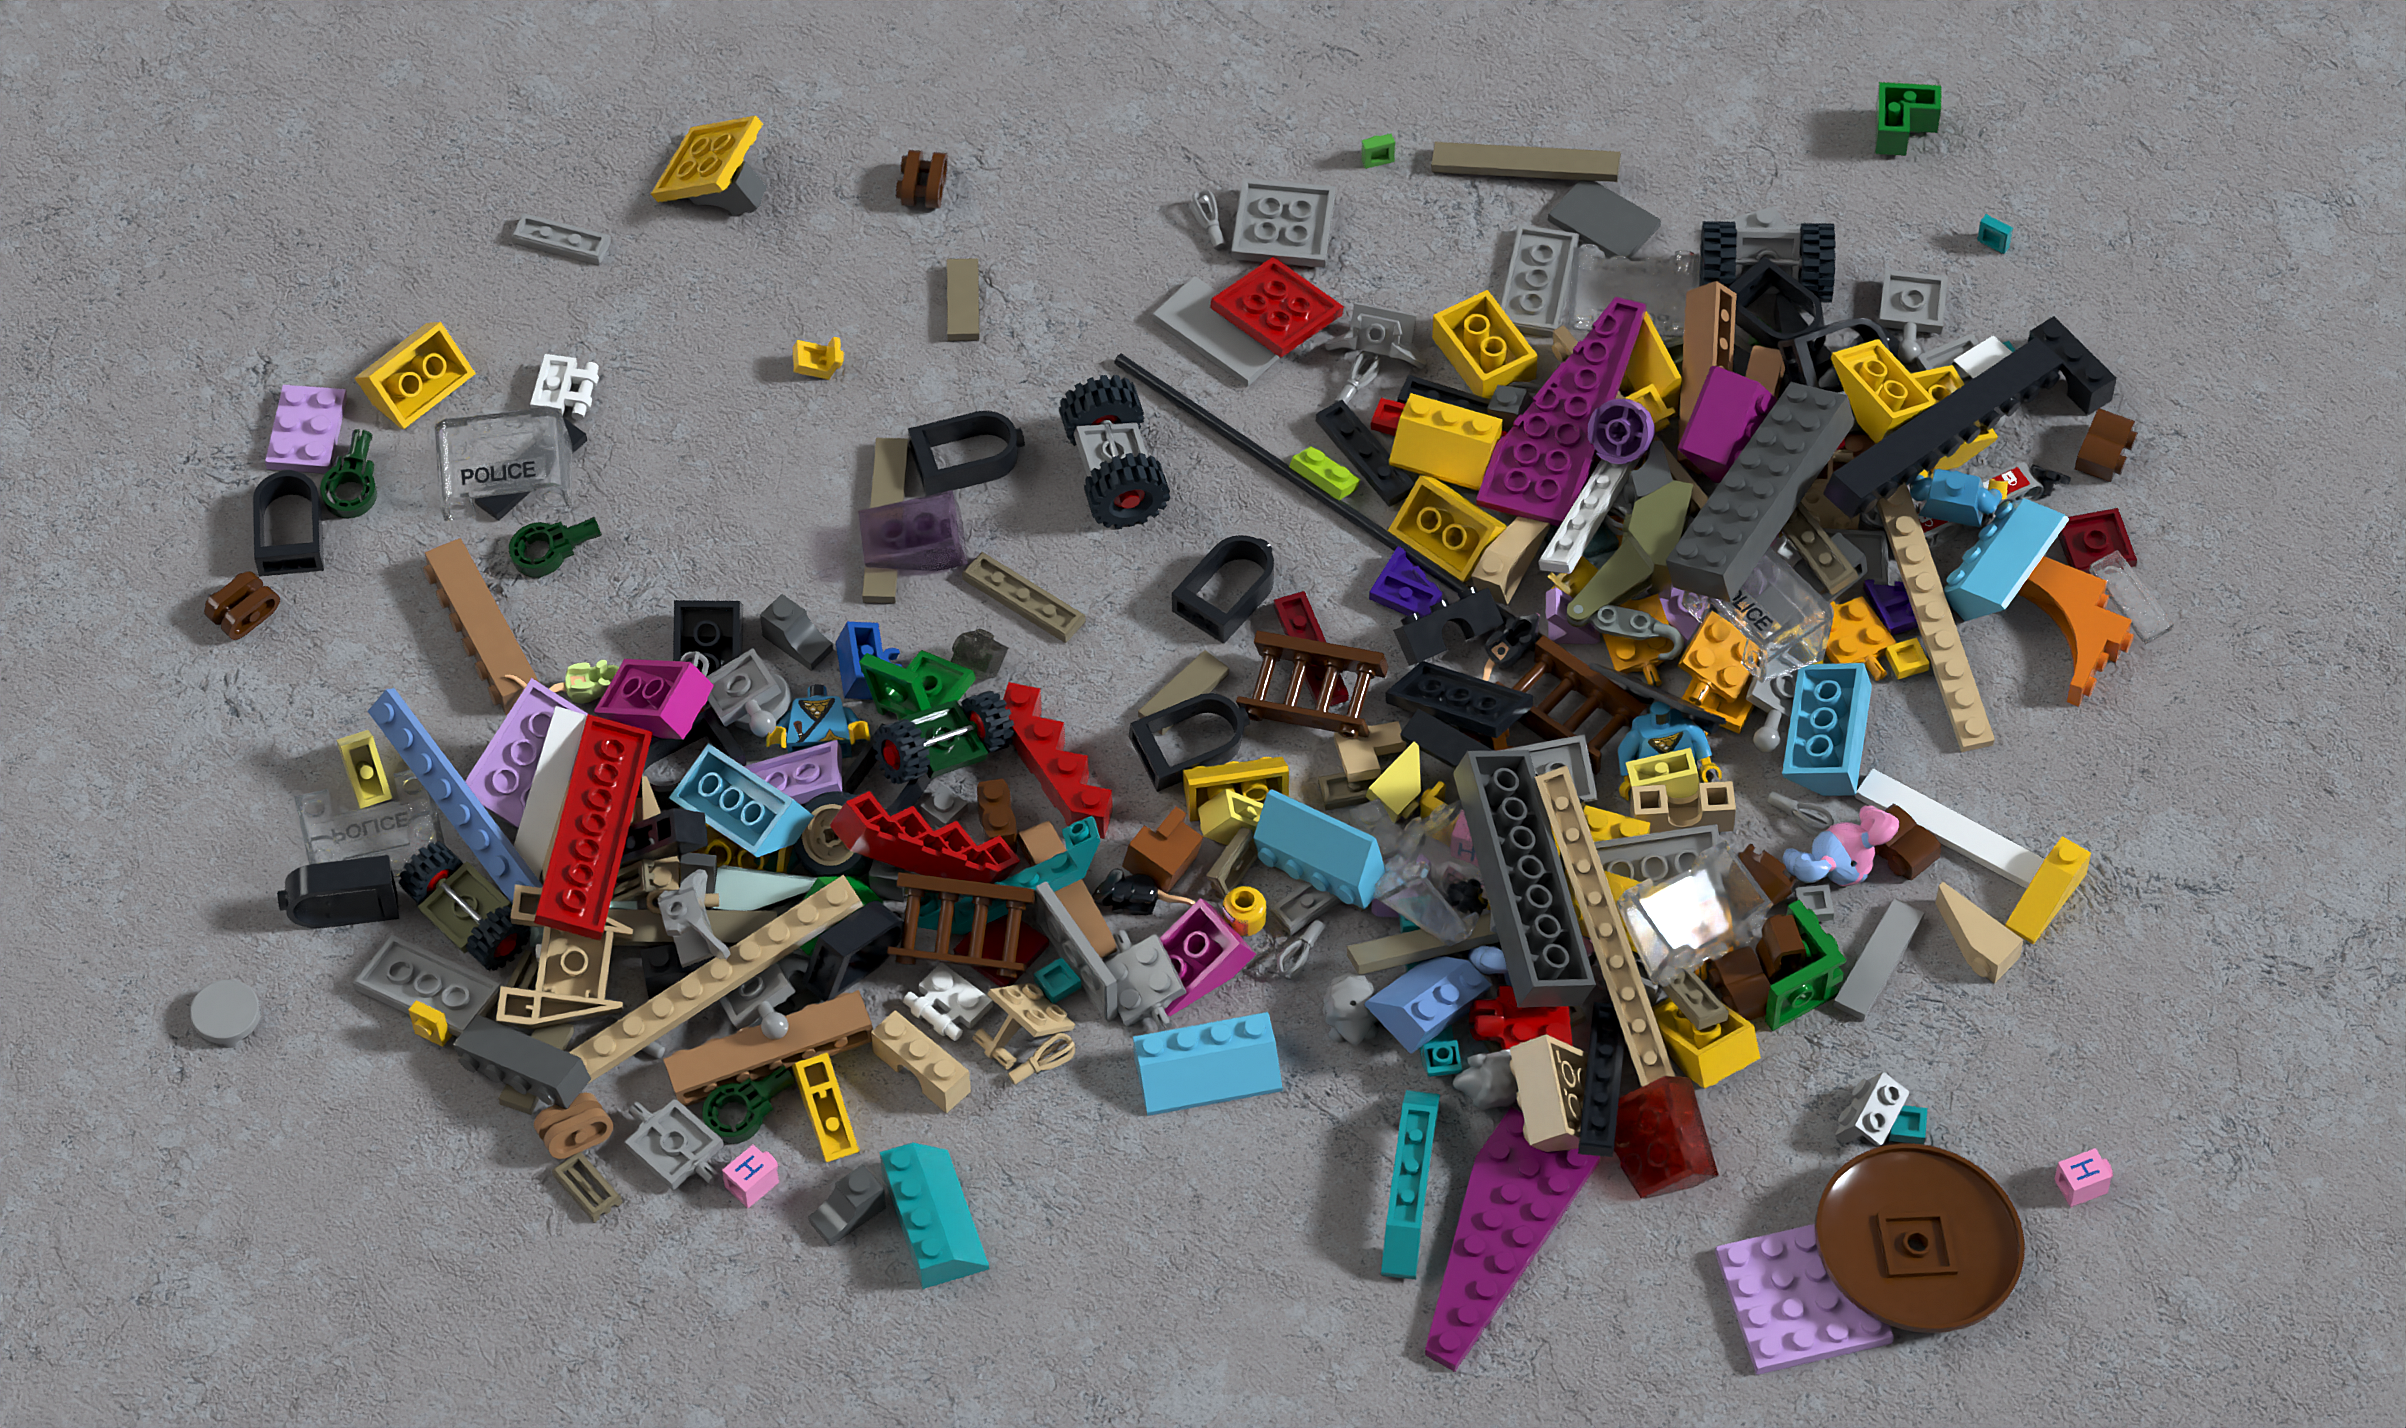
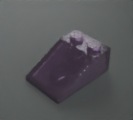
M953 490L858 511L866 567L940 571L968 565L962 513Z

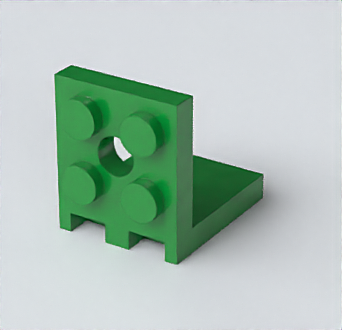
M923 650L917 654L906 669L868 653L859 661L878 713L884 716L889 710L896 713L898 720L953 700L958 702L976 680L973 670ZM936 684V687L932 690L925 691L924 687H930Z
M1800 899L1788 905L1787 915H1793L1807 955L1801 964L1803 969L1769 987L1765 1023L1772 1031L1835 998L1840 991L1836 984L1843 981L1844 973L1839 966L1846 963L1845 957L1839 951L1835 938L1831 934L1824 932L1819 925V920L1814 911L1810 908L1807 909Z

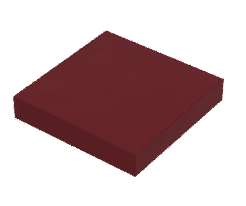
M2118 508L2068 517V522L2058 534L2070 567L2088 574H2096L2136 566L2137 558Z
M1008 914L986 924L982 951L983 959L1002 961ZM1021 920L1015 963H1023L1028 969L1047 949L1049 939ZM971 931L953 949L954 955L968 957ZM972 967L999 987L1012 986L1023 974L1017 972V978L997 976L996 969Z

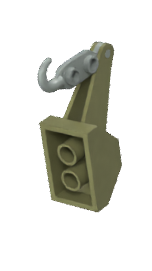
M1673 480L1635 501L1632 514L1626 513L1621 546L1581 592L1568 604L1566 619L1571 626L1583 627L1591 623L1601 633L1634 640H1645L1655 637L1668 638L1673 641L1674 648L1671 652L1659 654L1658 659L1668 661L1675 659L1681 654L1684 649V639L1676 628L1659 622L1646 612L1618 606L1646 590L1650 596L1658 594L1659 598L1670 600L1673 584L1666 559L1687 530L1693 484Z

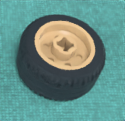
M839 791L825 792L810 799L803 806L814 817L796 843L793 844L798 860L813 875L817 877H841L842 875L861 877L871 869L873 859L849 851L829 826L845 802L857 797V795Z

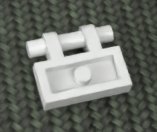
M545 354L530 403L531 412L563 416L565 406L573 407L571 416L574 419L583 420L585 413L591 407L592 399L590 395L592 389H595L598 383V365L588 362L585 370L576 369V358ZM572 383L580 385L578 392L570 391Z
M940 963L919 983V991L925 995L924 997L919 998L914 993L909 992L903 999V1003L911 1008L913 1015L919 1019H926L934 1025V1030L941 1036L947 1035L954 1041H957L963 1033V1030L957 1026L959 1022L971 1029L993 1007L991 998L944 963ZM938 1005L948 1013L942 1015L934 1007Z

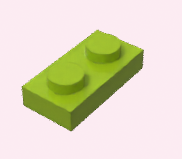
M1312 446L1293 456L1289 466L1337 500H1341L1358 490L1361 479L1350 473L1347 468L1340 466L1325 456L1322 451Z

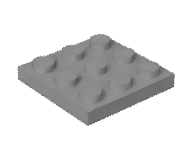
M1243 178L1232 245V259L1266 262L1274 257L1283 264L1325 268L1336 186Z

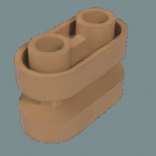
M580 1093L568 1109L555 1104L541 1111L535 1118L534 1129L540 1139L544 1141L549 1153L554 1158L564 1159L605 1141L612 1133L613 1123L593 1094Z

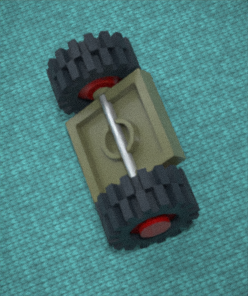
M441 842L429 843L427 849L423 846L419 849L420 853L418 855L413 854L410 857L412 861L410 863L406 862L404 865L406 870L400 873L402 878L399 880L400 887L419 904L417 907L419 911L463 954L468 951L487 970L490 971L492 969L495 971L498 967H505L508 960L512 962L515 959L514 955L516 953L520 954L523 951L521 946L527 945L529 941L527 937L531 935L529 931L531 929L530 926L511 923V902L468 861L463 864Z

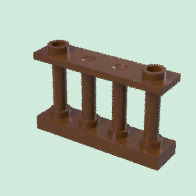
M1257 630L1254 644L1259 655L1263 657L1255 689L1252 698L1238 696L1236 700L1238 707H1244L1249 720L1259 722L1267 719L1333 731L1349 739H1356L1358 736L1369 737L1370 731L1365 720L1360 718L1370 679H1373L1375 676L1386 677L1389 666L1382 652ZM1280 659L1292 661L1295 664L1283 704L1265 701L1275 664ZM1312 665L1321 666L1326 669L1315 710L1296 707L1307 668ZM1343 671L1356 673L1358 676L1347 715L1329 713L1328 710L1339 673Z
M1543 635L1535 643L1534 662L1536 664L1511 689L1526 693L1545 673L1553 674L1562 682L1537 707L1533 706L1517 721L1544 740L1552 741L1577 736L1574 732L1597 708L1603 709L1614 716L1587 743L1592 773L1597 775L1601 768L1602 753L1600 750L1623 726L1632 728V722L1636 717L1647 715V705L1600 673L1589 669L1587 664ZM1497 681V682L1495 683V684H1498V685L1505 686V685H1503L1502 683H1500L1499 681ZM1571 690L1585 696L1587 700L1563 725L1548 716Z
M898 872L897 886L900 889H904V895L908 897L901 948L888 947L887 952L890 956L896 957L895 963L916 965V960L996 969L997 976L1017 978V972L1026 973L1027 966L1023 963H1015L1022 910H1026V905L1035 906L1036 892L1034 889ZM925 892L939 894L938 899L941 900L934 952L914 950L921 898H925ZM959 896L972 898V904H975L968 957L948 954L954 904L958 902ZM993 901L1006 902L1005 908H1009L1002 961L982 958L988 906H992Z

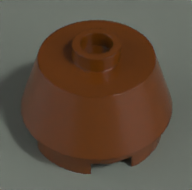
M1748 844L1742 853H1737L1729 882L1738 890L1736 894L1750 906H1753L1755 903L1761 908L1768 910L1791 895V889L1798 880L1793 875L1788 878L1783 873L1786 866L1771 854L1763 850L1758 855L1753 852L1755 849L1754 845Z

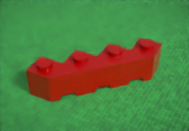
M1008 682L1003 699L1007 703L1005 709H1010L1011 715H1008L1009 719L1014 721V726H1011V729L1015 732L1011 738L1013 739L1012 744L1018 751V756L1030 773H1033L1040 782L1041 789L1053 806L1057 807L1063 815L1067 826L1093 816L1099 836L1104 839L1113 812L1112 790L1087 785L1089 779L1088 756L1063 751L1065 746L1064 722L1040 717L1042 711L1041 688Z
M870 791L846 801L829 825L849 851L925 876L995 884L1007 879L1021 861L1000 835L977 846L957 820L933 831L914 806L889 816Z

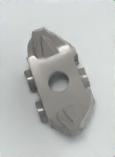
M1357 302L1354 303L1350 332L1327 341L1325 344L1327 351L1338 348L1358 349L1387 355L1390 358H1399L1410 362L1419 369H1422L1427 364L1422 354L1412 344L1417 318L1416 314Z
M697 869L686 877L679 889L669 892L665 890L658 897V904L668 936H673L682 967L712 956L719 959H727L730 955L726 945L713 935L704 905L708 876L705 870Z

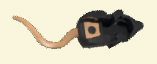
M1538 613L1520 616L1515 620L1510 618L1506 622L1505 629L1502 631L1498 630L1489 637L1485 644L1489 659L1484 667L1483 680H1489L1494 666L1497 665L1508 669L1517 663L1526 649L1534 651L1535 643L1538 641L1540 619Z
M1119 868L1113 869L1092 894L1095 904L1105 907L1112 906V913L1120 914L1124 909H1129L1130 914L1152 915L1157 899L1168 903H1183L1191 907L1196 903L1188 898L1168 895L1158 889L1154 879L1148 875L1134 874L1124 876L1123 870Z

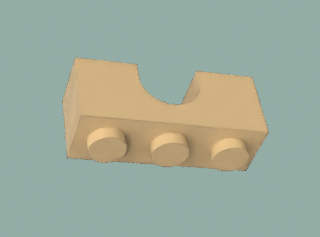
M1733 781L1699 783L1698 791L1686 798L1669 797L1666 794L1665 785L1632 786L1630 800L1631 818L1651 823L1649 834L1714 824L1718 825L1719 832L1734 830L1736 805Z
M896 1010L871 1031L873 1053L897 1073L904 1067L908 1068L919 1080L922 1093L944 1112L948 1113L971 1092L969 1070Z

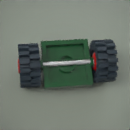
M986 691L962 700L961 706L957 700H953L881 726V728L876 730L877 734H874V740L877 743L873 744V749L878 752L875 758L881 762L879 765L880 770H885L884 776L887 779L891 778V782L898 785L923 777L924 773L931 779L984 761L988 754L1005 749L1013 742L1011 737L1014 736L1015 731L1011 729V726H1014V721L1009 719L1008 715H1011L1010 709H1005L1007 703L1004 699L1000 700L998 693L994 694V691Z

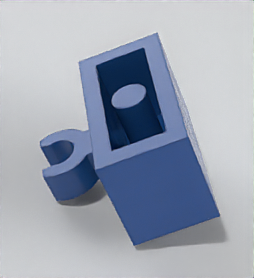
M847 621L835 642L844 698L873 700L859 661L868 653L890 662L889 660L897 659L900 651L896 648H888L883 652L878 623Z

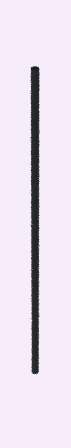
M1122 353L1115 358V365L1393 551L1398 546L1403 548L1406 552V558L1416 566L1418 565L1420 569L1456 593L1471 588V586L1342 500H1337L1313 484L1275 455ZM1496 604L1505 626L1508 619L1513 618L1515 620L1517 618ZM1538 632V640H1539L1543 635Z

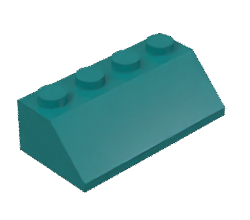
M912 1142L879 1152L881 1172L922 1289L989 1270V1263L948 1150Z

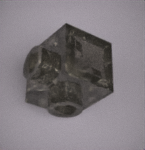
M976 629L962 633L957 637L952 646V652L954 653L950 662L973 670L975 677L981 680L995 678L1009 648L993 640L994 635L983 629Z

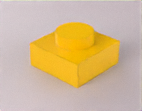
M1917 637L1886 646L1885 655L1897 679L1929 670L1930 663Z

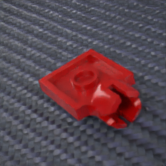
M1500 986L1497 990L1498 998L1494 1000L1476 999L1470 1007L1469 1024H1475L1474 1029H1470L1472 1038L1477 1041H1496L1501 1044L1502 1050H1506L1523 1042L1548 1035L1573 1046L1569 1006L1518 1008L1513 987Z

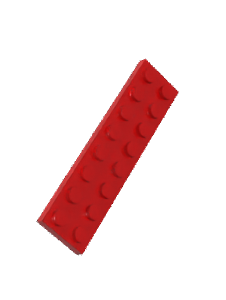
M590 714L587 715L533 923L601 941L647 758L652 731Z

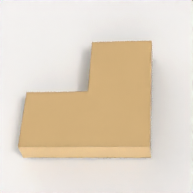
M1399 721L1368 726L1370 731L1368 738L1358 736L1356 739H1349L1341 736L1338 732L1334 733V742L1348 783L1379 778L1381 776V768L1377 756L1406 750V742L1401 740L1400 737L1402 729Z

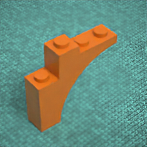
M2043 556L2020 588L2018 595L2028 599L2045 611L2065 636L2071 650L2074 675L2070 683L2067 702L2079 707L2084 695L2090 697L2097 682V679L2094 678L2096 672H2103L2108 660L2116 663L2121 651L2128 652L2134 634L2129 633L2132 619L2105 609L2109 600V595L2105 594L2106 580Z

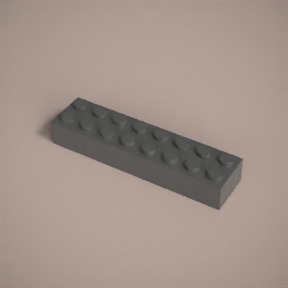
M1790 382L1667 557L1666 563L1673 588L1731 603L1854 425L1848 395Z
M1529 750L1467 751L1453 774L1518 1008L1581 1006L1596 984L1546 808L1535 779L1536 773Z

